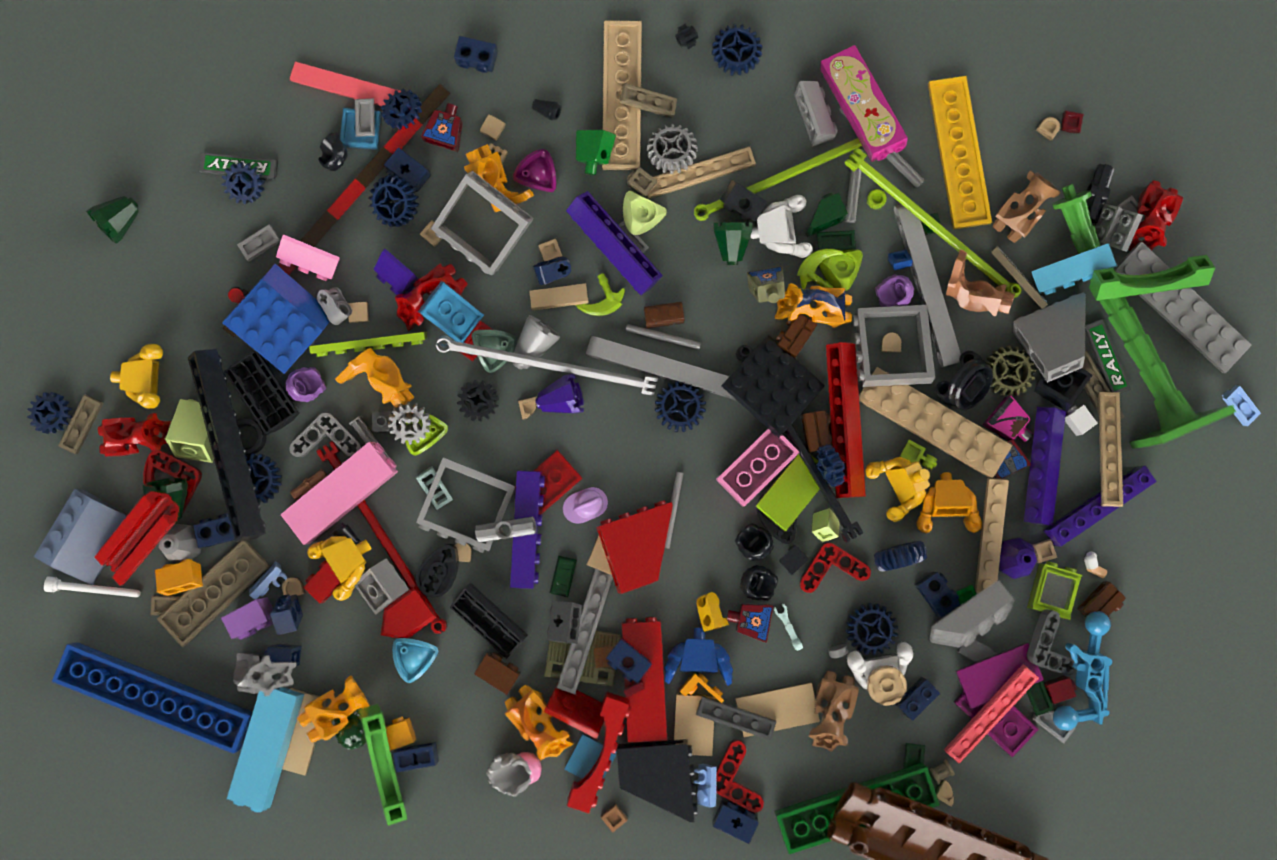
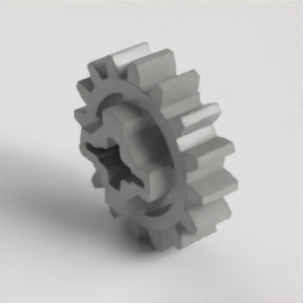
M407 402L406 407L399 404V410L394 408L393 414L389 415V420L391 421L388 422V427H392L390 434L395 433L394 439L401 438L402 444L405 440H408L409 445H412V440L419 443V437L425 439V432H430V427H428L431 425V420L428 419L429 413H424V407L418 409V403L411 406L410 402ZM420 418H421L422 423H423L422 428L420 427V424L418 423ZM397 419L399 420L398 422L401 424L399 428L396 424Z

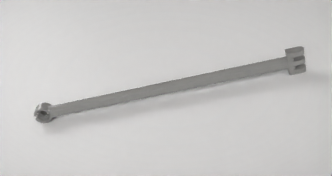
M445 335L440 336L436 342V348L443 353L449 350L640 387L641 393L647 395H654V389L657 385L655 382L658 381V376L645 373L644 378L628 376L452 341L450 337ZM446 340L448 344H442L441 341Z

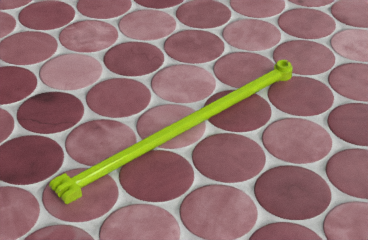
M856 138L750 185L746 189L756 194L846 154L855 148H859L862 144ZM719 199L707 205L699 204L694 208V216L697 220L704 221L709 217V214L724 208L723 205L725 203ZM700 212H704V213H705L704 216H699L698 214H699Z
M859 148L854 149L849 159L845 161L847 167L853 172L859 168L956 251L964 250L967 253L966 259L998 286L1007 285L1005 291L1015 294L1014 298L1021 294L1020 285L1007 281L864 161L867 155Z

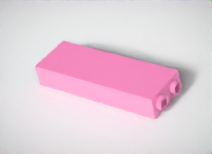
M368 442L280 514L303 545L311 544L398 473L395 468V462L391 458L386 457L383 453L385 452L384 448L378 442Z

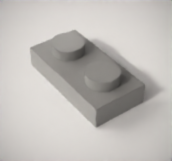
M269 224L237 245L246 260L250 262L280 243L281 240Z

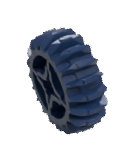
M733 24V29L727 25L726 32L721 29L719 35L715 36L716 42L712 44L714 48L712 55L715 56L714 62H719L718 68L724 66V73L731 70L730 74L733 75L734 71H737L739 76L742 70L746 74L749 72V68L754 70L755 64H759V58L762 57L760 50L763 47L762 44H759L761 41L760 37L755 38L756 31L750 33L751 28L748 27L745 30L743 24H741L740 28ZM733 38V42L731 44L726 45V47H722L727 40ZM735 45H736L737 48H739V50H740V51H739V56H738V52H736V51L734 50ZM752 53L747 60L741 62L742 56ZM727 57L733 58L734 61L729 60Z
M388 175L385 178H380L378 182L373 184L374 188L370 190L373 195L369 196L368 199L372 200V203L369 205L374 208L372 214L378 215L376 220H382V224H388L389 227H401L415 218L414 214L418 212L415 207H418L420 204L415 202V199H418L419 196H414L413 192L416 189L410 188L411 182H406V178H399L398 175ZM391 200H394V201H395V200H399L398 202H395V203H394V202H389V201H391Z
M675 381L674 388L671 383H668V391L663 387L661 390L664 395L657 394V397L662 400L655 401L656 405H660L659 408H655V412H661L657 419L664 418L661 425H665L668 422L667 429L670 430L673 425L675 426V432H678L679 427H682V432H686L685 426L687 425L692 430L693 426L691 423L698 426L699 422L696 418L701 420L704 418L699 412H706L705 408H700V406L706 405V401L699 400L704 395H696L700 390L699 388L693 391L691 390L692 384L687 388L685 387V382H682V386H679L678 381ZM677 392H686L689 395H691L692 398L686 400L681 399ZM671 394L674 405L665 411V400ZM677 400L681 404L682 402L686 404L683 412L675 409L677 407ZM696 403V412L690 419L687 407ZM675 413L679 414L685 422L674 421L668 416Z
M251 454L250 458L245 456L247 464L251 467V480H253V477L263 478L255 482L252 481L256 488V499L259 504H261V501L268 503L267 497L274 499L272 492L279 493L276 486H281L282 483L277 482V479H281L282 475H277L276 473L281 469L278 467L274 468L276 462H270L271 458L268 456L264 458L263 454L258 456ZM258 464L265 467L268 475H262ZM269 482L267 488L260 493L263 484Z
M914 541L880 550L874 554L875 565L879 571H889L917 564L926 560L928 557L927 549L922 541Z
M867 603V609L861 604V611L856 608L853 609L856 616L849 614L848 617L853 619L852 622L846 621V625L851 626V628L845 629V632L852 633L847 639L849 641L854 640L851 646L856 647L858 645L857 651L861 652L864 649L865 655H868L871 650L872 655L876 656L877 649L880 654H883L884 650L882 647L890 650L888 643L895 644V641L891 639L892 636L898 637V634L893 632V630L898 629V626L892 625L897 619L890 618L893 614L891 611L885 613L887 607L883 606L879 610L880 604L875 603L874 608L872 603ZM877 613L876 617H873L869 622L861 619L867 614ZM882 618L886 623V634L880 629ZM858 624H859V625L863 628V630H864V633H863V635H862V637H863L862 640H860V638L858 637V634H857V625H858ZM864 624L868 626L875 625V627L873 628H876V631L879 632V634L875 632L868 633L870 630H868V627H866ZM875 636L882 638L877 644L867 645V642L871 641Z

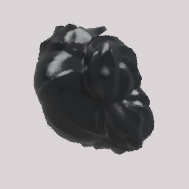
M330 133L321 142L322 156L318 158L320 164L330 171L340 169L344 165L348 152L338 133Z
M754 523L747 525L735 538L739 551L744 557L752 561L766 558L774 548L772 535L768 530L758 527Z
M755 565L743 573L740 588L747 598L757 601H769L774 595V589L778 584V577L770 569Z

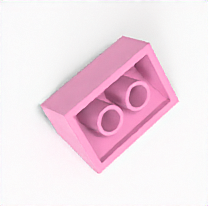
M286 235L282 236L276 255L280 259L279 263L289 267L291 264L299 266L297 270L309 274V271L317 274L316 278L326 282L328 278L332 280L340 261V257Z

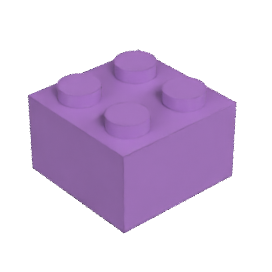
M268 597L260 598L221 619L231 639L239 637L242 640L256 634V629L258 631L273 625L270 615L273 606Z

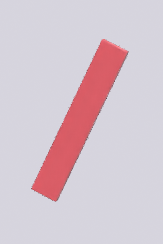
M299 62L294 63L290 76L292 82L349 98H374V105L378 106L386 105L383 100H388V94L390 93L393 96L396 90Z
M1022 664L944 748V751L960 764L1039 677Z

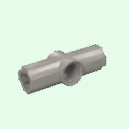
M534 517L477 525L475 535L478 542L536 534L537 526ZM504 524L509 526L510 532L508 535L502 531Z

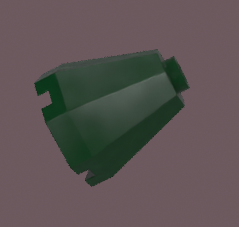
M125 196L93 206L86 211L93 222L96 220L100 230L111 241H114L115 244L123 239L139 213L137 210L138 204L131 197L128 199Z
M745 222L720 223V226H718V223H713V231L722 261H727V265H738V261L743 260L752 233V223H747V226H745Z
M165 478L142 485L144 495L151 491L167 493L173 502H176L179 506L177 520L182 518L188 489L186 478H174L175 482Z

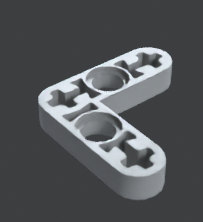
M322 413L290 444L289 450L295 457H304L327 435L346 455L351 457L355 452H349L351 448L347 444L343 447L342 444L347 441L352 445L357 444V451L362 448V444L332 414ZM323 418H330L329 423L332 426H335L336 424L338 426L334 427L332 431L329 432L331 428L328 425L323 426ZM311 430H316L318 437L311 441L308 438V433ZM343 430L345 437L342 440H337L335 438L336 431ZM303 438L305 439L306 442L310 443L309 446H308V444H305V445L301 448V449L303 450L302 453H301V452H295V451L297 450V448H296L295 446H296V445H300V446H301V445L304 443V441H302Z

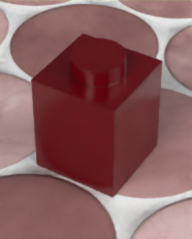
M1061 676L1044 682L1053 704L1077 697L1075 693L1077 690L1076 685L1069 677Z

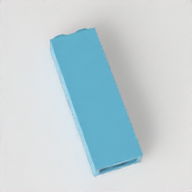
M285 687L275 688L269 696H265L262 691H259L227 799L233 801V804L251 807V810L254 812H262L271 808L305 694Z

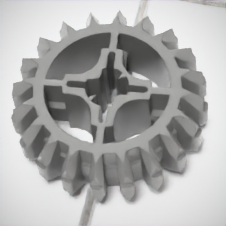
M673 123L670 128L664 125L663 130L658 128L657 133L652 132V138L648 140V158L651 159L652 166L656 165L657 170L662 168L664 174L667 170H670L671 174H673L674 170H677L680 174L681 168L687 170L688 165H692L693 159L697 157V140L692 132L689 133L687 127L682 130L681 125L675 128ZM683 142L687 146L686 152H684L681 148V144ZM659 145L663 150L662 156L657 152Z

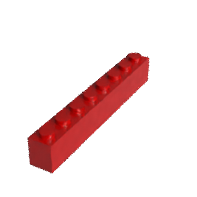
M839 342L826 345L832 445L835 448V452L839 453L845 465L843 469L845 481L843 484L835 486L836 498L866 497L855 343Z

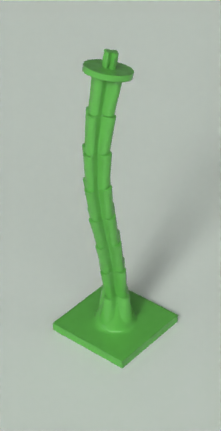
M1073 184L1064 186L1062 191L1065 198L1054 202L1052 206L1055 210L1061 209L1071 232L1070 238L1078 254L1101 246L1095 225H1092L1086 199L1092 196L1091 191L1076 193ZM1126 297L1099 300L1109 316L1108 320L1125 343L1123 346L1141 371L1139 372L1140 376L1155 398L1154 404L1160 422V429L1129 442L1132 449L1163 444L1236 412L1234 406L1229 405L1195 413L1180 390L1176 389L1165 362L1161 361L1149 334H1145L1133 307L1129 306Z

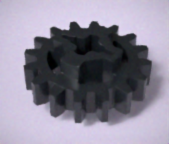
M474 380L473 385L467 382L468 388L461 387L463 394L457 395L461 398L457 405H462L459 411L466 412L464 415L466 418L471 415L472 421H475L476 417H478V420L482 422L484 416L490 419L488 414H495L492 409L499 406L495 403V401L499 400V397L494 396L497 391L495 389L490 390L492 385L489 383L485 386V381L483 380L480 384H478L477 380ZM473 389H476V392H474L473 394H468ZM485 390L489 393L490 400L484 396ZM480 396V399L486 403H478L476 406V403L471 399H478ZM466 402L471 404V412L468 410ZM488 407L486 411L480 413L481 409Z

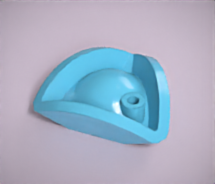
M397 638L393 642L392 647L395 667L406 683H412L421 677L431 666L439 652L438 648L432 644L408 638Z

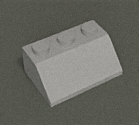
M800 81L794 96L812 147L834 140L837 126L830 118L831 109L825 103L823 87L819 86L818 81Z

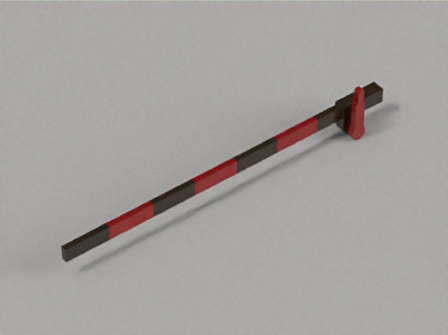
M439 84L424 100L422 106H420L422 112L418 113L419 119H414L415 124L409 123L408 128L402 126V129L398 130L300 241L315 247L385 168L384 164L398 147L400 149L403 148L451 93ZM281 263L278 264L288 275L297 267L294 264H291L290 267ZM236 286L228 291L229 299L237 304L248 294L247 290H242ZM225 325L222 327V329L225 330L228 334H230L233 338L236 336V334Z

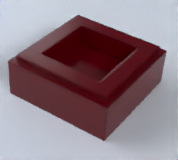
M1065 110L1060 130L1079 134L1084 114Z
M642 680L624 688L626 697L645 689Z

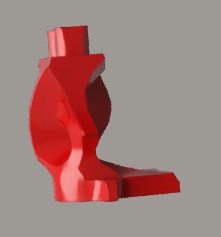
M1153 180L1140 194L1137 213L1146 216L1144 221L1139 223L1128 248L1129 251L1139 242H1143L1151 251L1156 246H1166L1167 239L1164 236L1166 225L1170 226L1173 223L1183 201V197L1178 195L1177 189L1168 188L1165 190L1161 188L1160 182Z
M441 263L438 264L428 274L413 284L414 290L407 294L395 296L398 304L396 315L405 323L408 331L412 330L416 324L420 326L423 323L424 318L418 312L425 303L423 295H431L441 281L460 296L463 290L466 289L467 282L463 278H459L456 281L452 278L456 270L451 264L444 267Z
M151 413L147 416L146 420L135 422V418L103 419L102 425L98 426V434L103 436V444L99 446L100 453L104 454L105 457L132 455L139 453L137 444L146 446L152 451H160L163 444H168L165 439L172 421L159 420L157 413ZM159 433H162V437H161V438H159V437L157 436V435H159Z

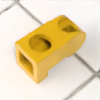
M709 592L697 598L698 613L704 632L729 625L727 617H722L719 598L714 592Z

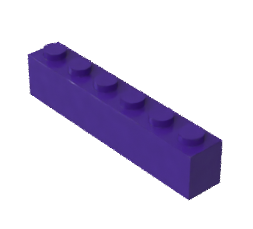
M588 191L575 198L566 212L640 295L649 291L663 275Z
M1037 407L1024 522L1053 526L1066 411L1058 408Z
M517 471L514 520L534 517L537 529L536 534L513 537L511 588L534 589L535 584L539 583V572H536V565L540 564V553H537V545H541V534H538V528L542 526L543 515L539 514L540 507H543L544 495H540L541 487L545 485V476H542V471Z

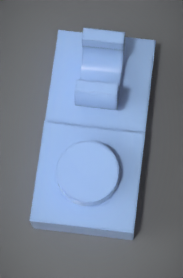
M1235 385L1231 390H1226L1221 395L1228 406H1234L1236 412L1233 414L1243 426H1249L1261 414L1239 385Z
M275 561L249 589V596L255 600L259 596L263 597L269 590L268 586L272 581L274 586L280 587V583L276 579L283 577L286 580L287 575L282 572L279 563Z
M698 764V768L694 770L695 773H698V780H694V783L697 784V804L710 808L716 807V766Z

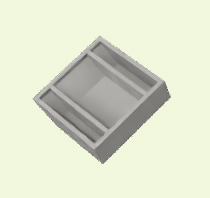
M999 580L933 625L929 638L930 642L958 648L962 645L965 647L969 646L975 641L974 639L978 634L983 636L989 632L992 624L996 623L999 625L1007 619L1006 617L1012 608L1011 605L1014 598Z

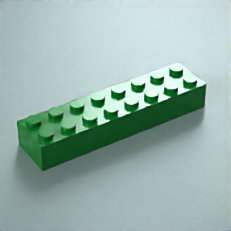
M923 763L858 783L873 790L883 788L931 808L940 806L928 768ZM847 787L774 811L789 855L832 841L828 839V829L835 809ZM865 824L859 825L860 827L866 828Z

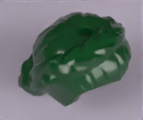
M357 709L348 717L349 723L336 734L338 744H341L348 750L360 748L366 743L359 710ZM339 718L334 719V726L340 723Z

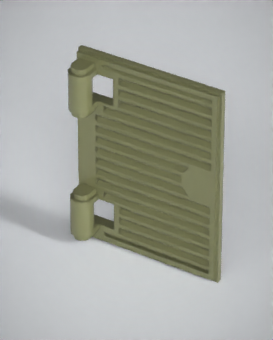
M603 631L595 632L579 682L614 686L616 670L607 663L609 660L606 657L620 640L621 634ZM549 642L544 677L560 679L562 671L552 670L553 664L562 665L563 670L571 644ZM599 671L608 672V678L598 677Z

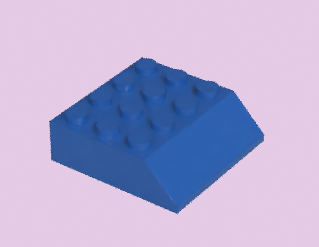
M274 264L222 323L285 374L322 333L330 321L317 299L279 266Z

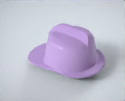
M586 488L567 497L563 505V513L567 520L572 523L587 522L605 512L608 505L607 496L599 488Z

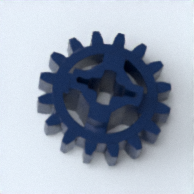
M402 88L401 93L395 90L393 96L389 93V99L383 100L386 105L381 106L383 110L381 115L384 121L393 129L397 127L399 130L402 129V126L408 128L409 123L414 125V119H419L418 113L422 112L420 108L422 103L415 93L413 94L411 90L406 92L404 88Z
M239 162L238 165L234 163L231 165V168L225 170L227 174L222 176L226 180L222 183V186L227 187L224 193L229 192L231 194L229 199L235 197L236 203L241 202V200L243 204H247L249 201L253 203L256 201L255 198L261 197L259 192L264 191L261 185L265 181L260 180L262 173H256L257 167L251 169V163H247L245 166L243 162ZM237 172V174H235L236 178L232 179L234 173ZM254 187V191L250 194L251 188Z
M44 392L43 397L37 395V401L30 402L33 407L27 409L31 412V415L27 416V418L33 419L30 425L36 426V431L56 434L57 429L64 430L63 424L69 425L66 419L72 418L68 414L72 408L67 407L69 401L63 400L64 396L57 395L54 392L50 394ZM45 412H54V414H46Z
M831 444L819 447L817 450V458L819 459L817 468L820 470L823 479L828 484L830 483L831 487L843 484L845 481L843 478L845 477L843 472L845 465L839 453L835 452V448L831 447Z

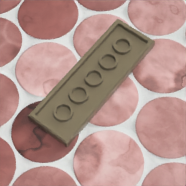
M247 540L240 541L202 577V587L187 590L157 620L181 647H185L271 566ZM185 598H189L188 612H185L186 601H183ZM170 612H181L178 615H168Z

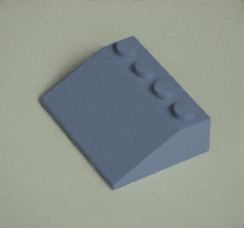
M74 489L34 557L52 568L90 585H94L105 566H102L95 559V555L128 515L86 490Z

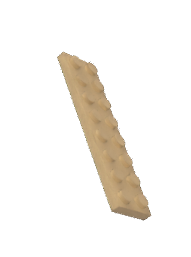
M604 21L603 130L616 134L609 163L602 165V170H637L640 167L641 109L619 102L624 83L641 88L642 21Z
M876 367L872 375H882L889 373ZM909 385L864 387L859 395V402L992 479L1013 446Z

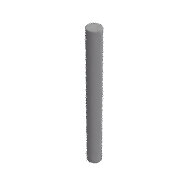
M627 324L626 331L700 349L701 342Z
M676 472L671 497L673 508L665 548L670 549L684 475L681 472Z

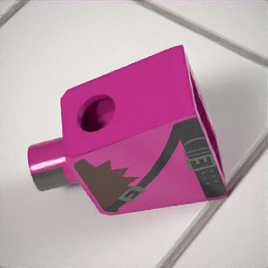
M1012 396L1005 397L982 424L994 433H999L1006 440H1014L1018 436L1026 442L1033 434L1025 427L1031 420L1030 417Z

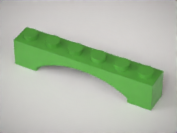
M1207 255L1188 257L1187 261L1167 270L1144 275L1116 273L1113 268L1094 270L1089 289L1096 301L1206 286L1211 281L1215 266Z
M379 704L358 709L387 825L407 820Z

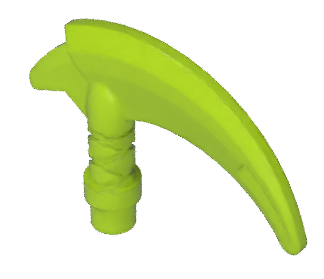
M829 248L821 249L805 258L797 273V276H800L802 289H805L807 282L810 281L815 282L821 287L833 288L829 281L823 280V278L815 274V271L823 260L830 256L842 255L843 251Z
M602 273L597 277L599 284L603 287L606 298L596 304L575 305L586 314L604 316L615 312L623 305L620 302L623 299L625 289L622 288L618 293L612 292L608 278Z

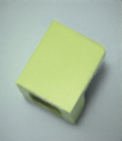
M830 508L813 514L812 533L821 542L839 537V520Z

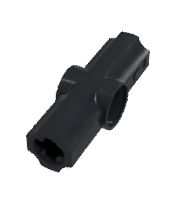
M1107 164L1097 165L1092 183L1089 184L1086 190L1091 191L1092 194L1090 198L1086 199L1092 223L1098 222L1103 205L1110 195L1109 185L1114 168Z

